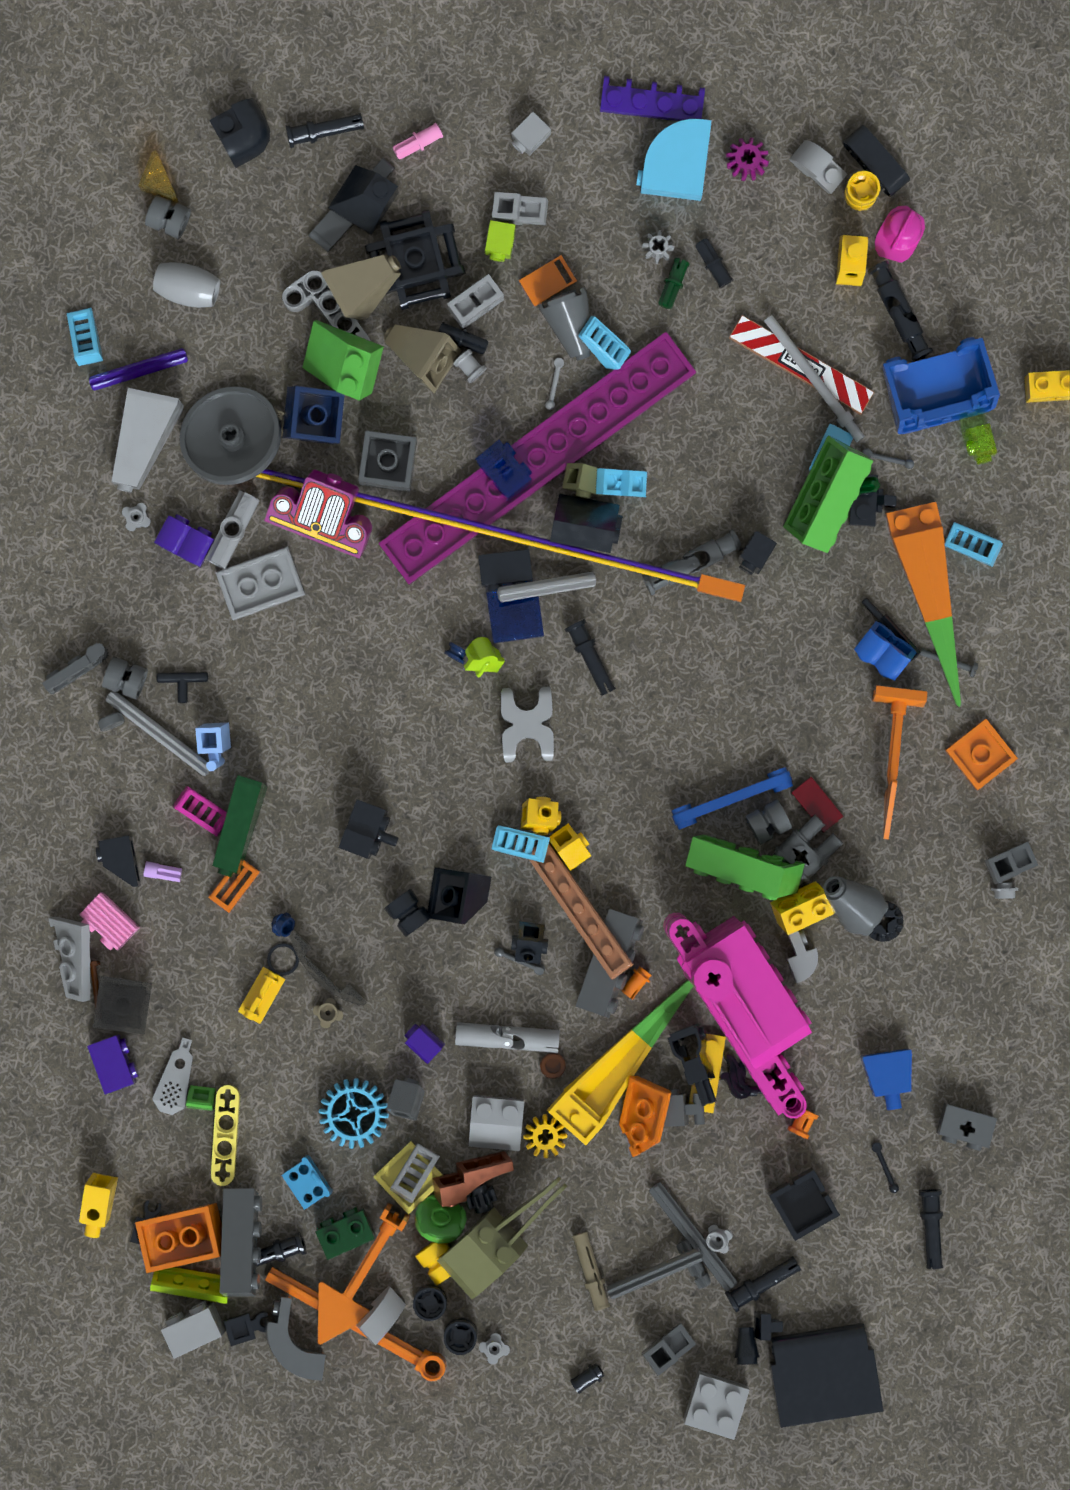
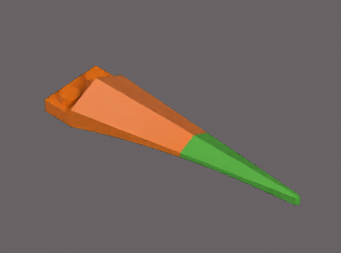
M932 502L886 513L892 542L923 616L955 703L960 707L961 698L944 534L937 503Z

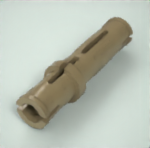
M588 1231L572 1236V1239L574 1240L585 1276V1289L589 1290L594 1311L608 1308L610 1304L603 1286L605 1280L600 1276Z

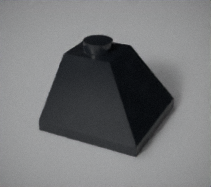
M355 165L328 209L372 235L398 195V186L374 171Z
M435 867L427 910L432 916L431 919L465 925L488 902L492 877Z

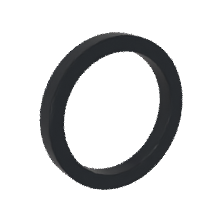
M278 944L269 951L267 963L271 971L277 975H289L299 965V954L289 944ZM279 947L290 948L296 956V963L288 972H279L271 965V955Z

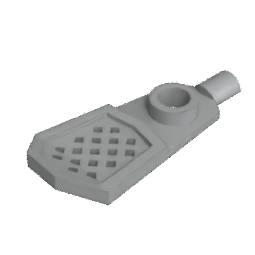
M182 1037L179 1049L172 1052L152 1098L160 1112L173 1115L185 1108L193 1056L189 1052L192 1043L190 1039ZM178 1059L185 1061V1066L182 1069L176 1067Z

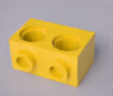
M816 881L798 889V893L780 897L770 902L777 924L787 935L834 914L825 896L824 889Z

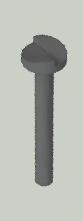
M924 649L921 650V656L940 662L937 654ZM957 661V668L971 672L970 677H974L976 674L974 670L978 669V663L974 662L973 666Z

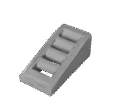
M417 1143L390 1190L408 1202L413 1203L440 1156ZM419 1154L431 1162L427 1165L415 1158L416 1155ZM413 1163L425 1170V1172L421 1174L410 1166ZM406 1172L419 1179L418 1183L405 1177ZM400 1182L413 1188L412 1193L399 1186Z

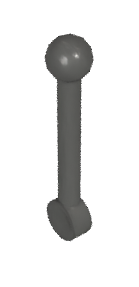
M867 448L862 452L869 458L904 465L907 469L914 467V461L911 459L905 461L872 453Z
M498 947L495 949L494 954L497 957L503 956L515 961V956L504 952L503 948ZM515 961L533 969L537 975H542L545 971V967L542 964L535 965Z

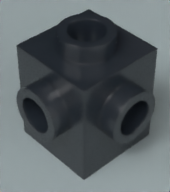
M519 921L518 935L512 936L511 950L516 951L515 961L534 964L541 963V955L547 954L549 940L544 939L545 924Z

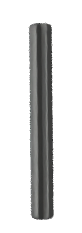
M661 1182L656 1183L650 1188L649 1193L683 1237L689 1241L691 1247L701 1250L704 1258L703 1263L725 1291L732 1289L737 1284V1280L717 1254L708 1248L704 1237Z

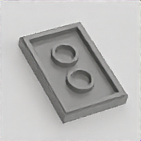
M288 546L215 572L233 621L305 595Z

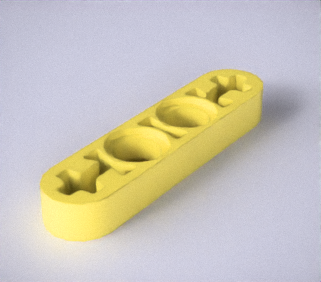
M224 1085L216 1094L211 1178L214 1183L220 1186L230 1184L235 1177L240 1092L233 1085ZM226 1089H230L231 1094L235 1095V1099L230 1100L229 1107H235V1113L228 1110L220 1112V1106L225 1108L226 1100L221 1098V1094L226 1093ZM223 1115H230L233 1118L234 1124L231 1129L226 1130L220 1126L219 1120ZM221 1141H228L232 1145V1151L229 1155H221L219 1153L218 1144ZM216 1158L221 1160L232 1159L231 1164L226 1163L225 1170L230 1172V1176L226 1177L225 1181H221L220 1176H216V1171H220L222 1167V1162L216 1163Z

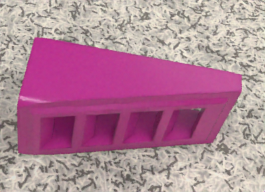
M188 786L185 787L172 806L215 836L222 830L227 812ZM190 795H192L195 798L188 806V808L185 810L182 807L184 806ZM201 801L203 805L194 816L191 813L198 802ZM210 807L212 810L203 822L200 818L206 809ZM219 813L221 816L213 827L209 826L215 814Z

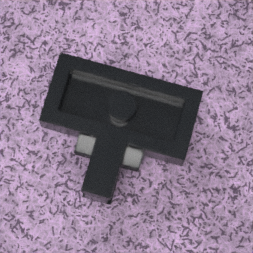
M868 475L867 477L878 478V475ZM878 489L876 492L862 493L853 501L850 507L849 525L875 527L876 513H882L883 507L895 508L897 496L883 495L884 489Z

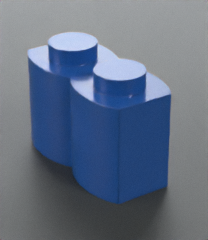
M875 621L854 648L862 661L875 665L881 676L894 681L917 653L907 642L896 637L891 630Z

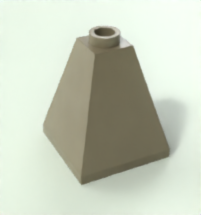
M381 255L328 269L321 274L344 316L366 320L400 276L399 269L401 265L394 255Z
M395 324L384 335V342L432 393L436 392L461 353L460 348L446 333Z

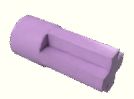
M146 861L144 877L180 882L182 868Z

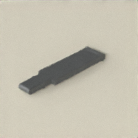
M383 158L371 171L387 178L395 167ZM330 210L311 231L309 237L329 252L353 224Z

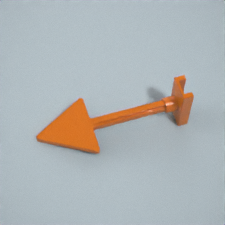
M876 685L872 701L890 703V713L893 715L887 767L888 788L884 796L883 839H889L897 788L896 779L898 776L903 716L906 715L907 706L924 707L927 702V691Z
M388 1203L380 1216V1219L383 1220L379 1228L381 1231L346 1290L341 1293L322 1281L319 1283L318 1344L321 1345L354 1327L370 1311L354 1301L353 1297L389 1236H393L397 1229L402 1231L410 1215L406 1213L403 1219L398 1218L399 1213L395 1212L392 1214L389 1212L393 1205Z

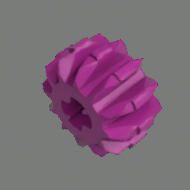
M751 137L748 144L745 143L743 138L739 139V146L732 143L730 146L732 152L726 154V158L731 160L726 165L727 169L735 168L732 172L733 177L742 173L741 181H745L748 174L750 179L755 181L756 173L762 176L765 173L762 167L769 165V161L764 159L768 156V150L760 151L763 143L759 142L754 146V138ZM744 155H749L748 158L753 157L751 164H746L747 161L742 162Z

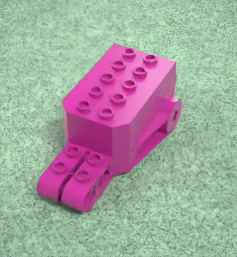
M681 913L669 914L664 920L663 928L679 954L676 960L682 967L684 976L694 986L777 1115L779 1116L783 1113L789 1118L801 1117L805 1113L807 1105L805 1098L801 1094L804 1087L793 1072H787L791 1067L784 1056L781 1055V1052L811 1034L812 1031L809 1025L812 1023L806 1013L800 1007H796L795 1003L798 1001L792 991L786 985H782L781 982L784 979L778 969L773 964L769 965L767 962L770 957L759 942L755 943L753 940L756 937L749 924L745 921L740 922L734 916L705 934L696 921L691 923ZM678 925H681L682 931H683L687 936L682 937V936L677 932L678 930H677L676 927H677ZM772 1071L777 1075L778 1080L776 1082L769 1074ZM790 1098H794L790 1104H786Z

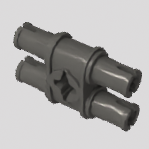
M814 815L799 830L793 829V833L780 846L775 847V853L773 854L784 857L783 863L794 864L797 861L795 859L797 857L795 851H807L806 859L808 862L804 860L799 861L805 863L800 885L804 882H810L811 877L824 865L827 866L829 862L827 859L843 844L832 833L817 848H813L810 845V840L825 826L817 815Z

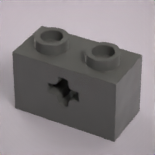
M944 1103L936 1133L942 1135L941 1140L956 1144L957 1140L967 1142L966 1147L981 1151L982 1147H990L997 1118ZM969 1121L968 1125L972 1127L971 1132L966 1131L965 1135H963L964 1131L960 1129V1125H965Z

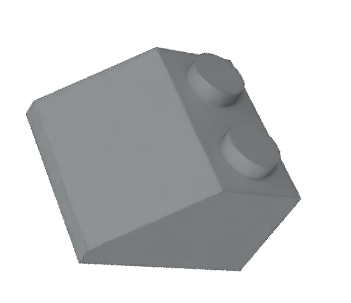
M473 1095L468 1147L520 1151L524 1099Z

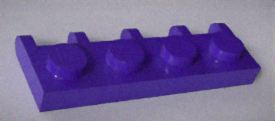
M604 76L600 112L673 121L702 119L705 88L700 87L699 96L681 94L682 85H677L676 93L656 91L657 82H652L651 90L631 88L632 79H627L626 87L610 86L609 76Z

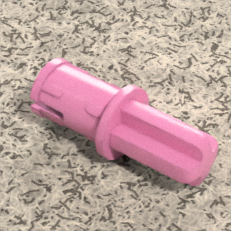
M434 123L417 134L413 132V136L394 145L393 151L398 159H403L418 150L423 151L425 146L439 138H443L442 132L438 125Z

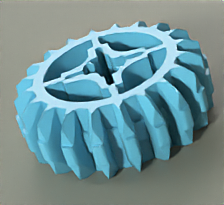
M358 1078L354 1079L353 1086H350L349 1080L345 1079V1088L343 1089L340 1084H334L337 1093L335 1094L333 1091L328 1090L326 1093L331 1097V1100L324 1098L321 1100V1103L327 1105L328 1108L319 1109L320 1114H327V1118H322L320 1124L329 1123V1126L324 1129V1133L326 1134L333 1130L334 1134L330 1140L334 1141L338 1136L341 1137L339 1146H343L346 1140H350L349 1148L351 1149L354 1148L355 1141L357 1140L360 1148L364 1147V1138L372 1144L374 1139L371 1134L373 1133L380 1137L382 1133L376 1128L378 1126L386 1128L387 1126L380 1119L389 1117V1113H381V1109L387 1108L388 1103L379 1104V1100L384 1097V1094L381 1093L377 1097L373 1094L378 1089L376 1085L370 1091L366 1088L369 1085L367 1080L364 1081L362 1087H359ZM353 1092L367 1096L373 1105H359L355 1100ZM345 1094L346 1110L333 1114L336 1100ZM351 1106H355L360 1111L367 1110L357 1116L356 1122L352 1120V1117H341L350 1112ZM375 1112L373 1125L363 1133L362 1117ZM348 1121L352 1125L355 1135L343 1132L335 1122Z

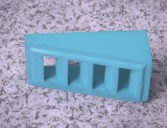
M92 308L67 313L74 358L78 366L103 361ZM88 319V323L75 325L74 323L75 321ZM90 329L88 333L77 335L78 331ZM92 339L91 343L79 345L81 341Z
M595 316L589 318L578 335L606 369H620L631 352L627 345ZM595 329H596V330H597L596 334L594 335L593 338H591V335L593 334V332H594Z
M956 522L953 523L944 543L946 547L993 567L1003 545L1000 540ZM959 531L964 532L959 544H954ZM971 535L973 538L968 549L963 548L968 536ZM980 539L983 542L980 546L978 553H975L973 551L978 540ZM989 543L992 545L988 557H985L983 554Z
M498 825L492 850L544 863L550 838ZM518 835L515 850H513L515 838ZM526 838H528L527 845H526V849H525V853H524V852H523V849H524L525 841H526ZM535 840H538L535 855H532Z

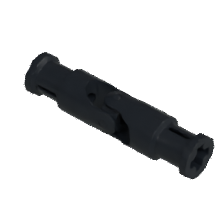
M886 260L871 267L867 272L873 276L878 286L877 291L890 317L893 319L903 343H907L913 355L912 361L915 362L931 354L933 349L928 347L922 335L923 330L913 314L898 280H894L888 268L889 262ZM896 298L900 305L893 306V299Z

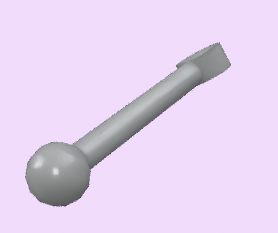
M556 358L554 361L555 372L549 400L545 403V407L548 410L555 408L554 397L560 368L564 366L562 358Z

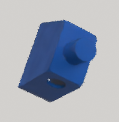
M911 1049L860 1056L873 1096H885L887 1110L902 1108L900 1093L911 1092Z

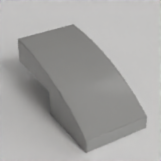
M390 1286L370 1304L373 1308L356 1325L374 1345L390 1330L406 1305Z

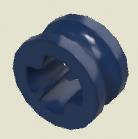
M450 642V648L447 651L445 650L444 654L464 664V657L467 656L465 650Z

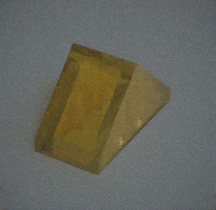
M157 151L151 152L138 185L140 190L153 196L160 195L171 200L173 204L179 202Z

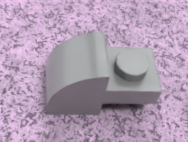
M804 140L789 159L803 174L811 177L828 194H832L847 175L832 160L834 157L817 144L808 140Z
M495 192L492 218L499 222L515 225H546L548 199L521 196L517 193Z
M803 931L787 935L795 955L787 958L786 961L795 983L809 978L815 971L818 963L817 949L812 948L807 951L805 949L808 941Z

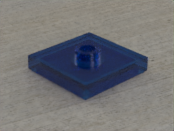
M497 591L486 593L493 644L544 637L539 596L500 602Z

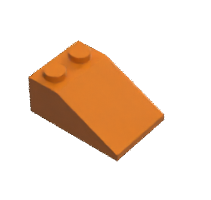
M217 1202L135 1222L146 1273L221 1257L222 1223Z

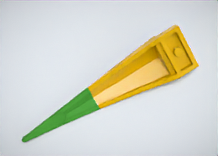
M689 980L684 982L571 1082L547 1109L555 1119L584 1145H587L604 1126L627 1088L630 1075H635L651 1048L693 988Z

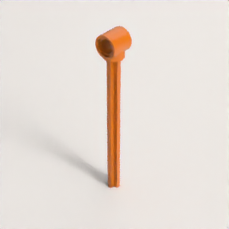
M271 1268L265 1281L318 1310V1292L276 1268ZM356 1325L350 1328L366 1337ZM389 1332L377 1343L414 1364V1370L420 1372L422 1377L428 1381H437L445 1373L447 1364L444 1356L440 1353L430 1352L427 1349L422 1352ZM430 1360L437 1361L440 1365V1370L436 1373L429 1372L426 1368V1363Z

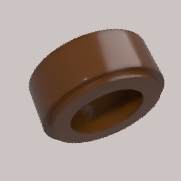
M548 1053L542 1058L540 1069L547 1078L556 1079L565 1072L566 1063L560 1054Z

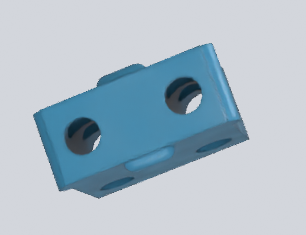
M305 1155L301 1162L282 1174V1177L304 1210L324 1196L329 1197L332 1194L331 1187L309 1155ZM292 1172H296L298 1178H294ZM306 1194H311L312 1200H309Z

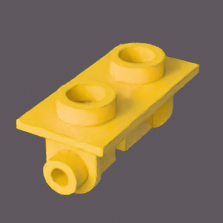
M263 967L238 1012L243 1014L244 1017L261 1024L286 979Z

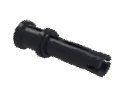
M361 113L315 124L313 121H306L304 125L285 126L290 148L305 142L313 144L318 138L364 129Z
M583 619L564 630L569 632L575 644V652L581 653L601 693L600 695L603 696L608 693L604 683L609 692L616 688L594 647L596 640L591 638L585 626L586 620Z
M941 1189L919 1190V1195L922 1197L920 1217L924 1220L927 1269H931V1267L932 1269L943 1268L940 1219L943 1216V1211H940Z
M297 1232L295 1236L281 1241L276 1239L273 1245L260 1249L263 1258H261L260 1263L256 1264V1267L275 1260L284 1262L286 1258L300 1253L302 1255L307 1254L301 1233ZM295 1245V1247L286 1249V1247Z
M792 1256L787 1261L753 1281L750 1279L743 1281L744 1284L732 1292L726 1291L725 1295L735 1312H739V1308L750 1301L756 1302L759 1300L758 1298H760L759 1295L793 1274L800 1272L801 1268L796 1264L795 1258Z

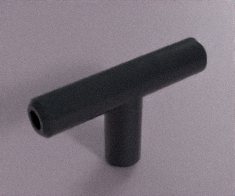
M157 673L156 680L158 683H177L178 703H187L188 683L208 682V673Z

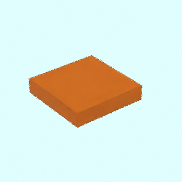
M984 719L945 750L977 791L1018 759L987 719Z

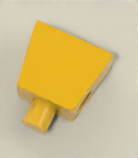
M840 236L836 284L862 286L866 273L868 237ZM848 273H854V274H857V275L851 276V275H847V274H848Z
M92 1173L86 1182L79 1218L80 1223L86 1224L85 1236L99 1238L101 1227H105L108 1223L118 1177Z

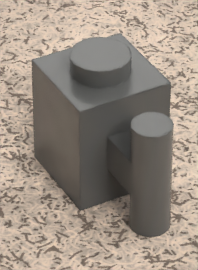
M668 1089L671 1091V1097L664 1127L686 1126L689 1124V1115H694L695 1125L705 1124L704 1106L701 1105L698 1093H693V1104H688L687 1093H680V1089Z

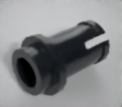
M597 1363L594 1365L589 1364L588 1369L570 1380L574 1389L579 1394L598 1381L600 1383L602 1381L601 1378L605 1376Z

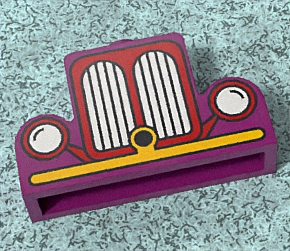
M315 469L305 479L300 494L293 487L281 488L271 500L264 520L359 559L366 549L372 532V524L364 515L351 516L359 491L358 486L343 481L336 474H325Z

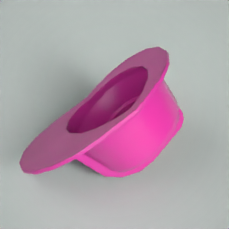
M898 206L892 209L877 233L875 239L877 254L880 257L900 263L908 260L923 236L925 229L923 217L908 206Z

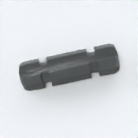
M687 1240L679 1242L676 1246L680 1255L692 1250ZM701 1262L688 1267L691 1276L695 1277L694 1281L699 1289L711 1283L708 1274L704 1273L705 1269Z

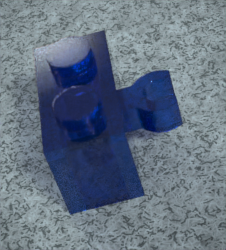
M499 439L475 458V460L501 494L509 501L532 483L530 475L533 473L524 462L519 464L513 457L516 452L508 442L503 444Z

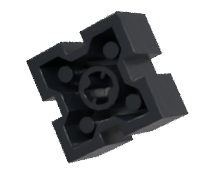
M357 799L338 848L370 859L372 855L377 856L381 842L395 847L399 838L386 833L391 819L387 816L388 811Z

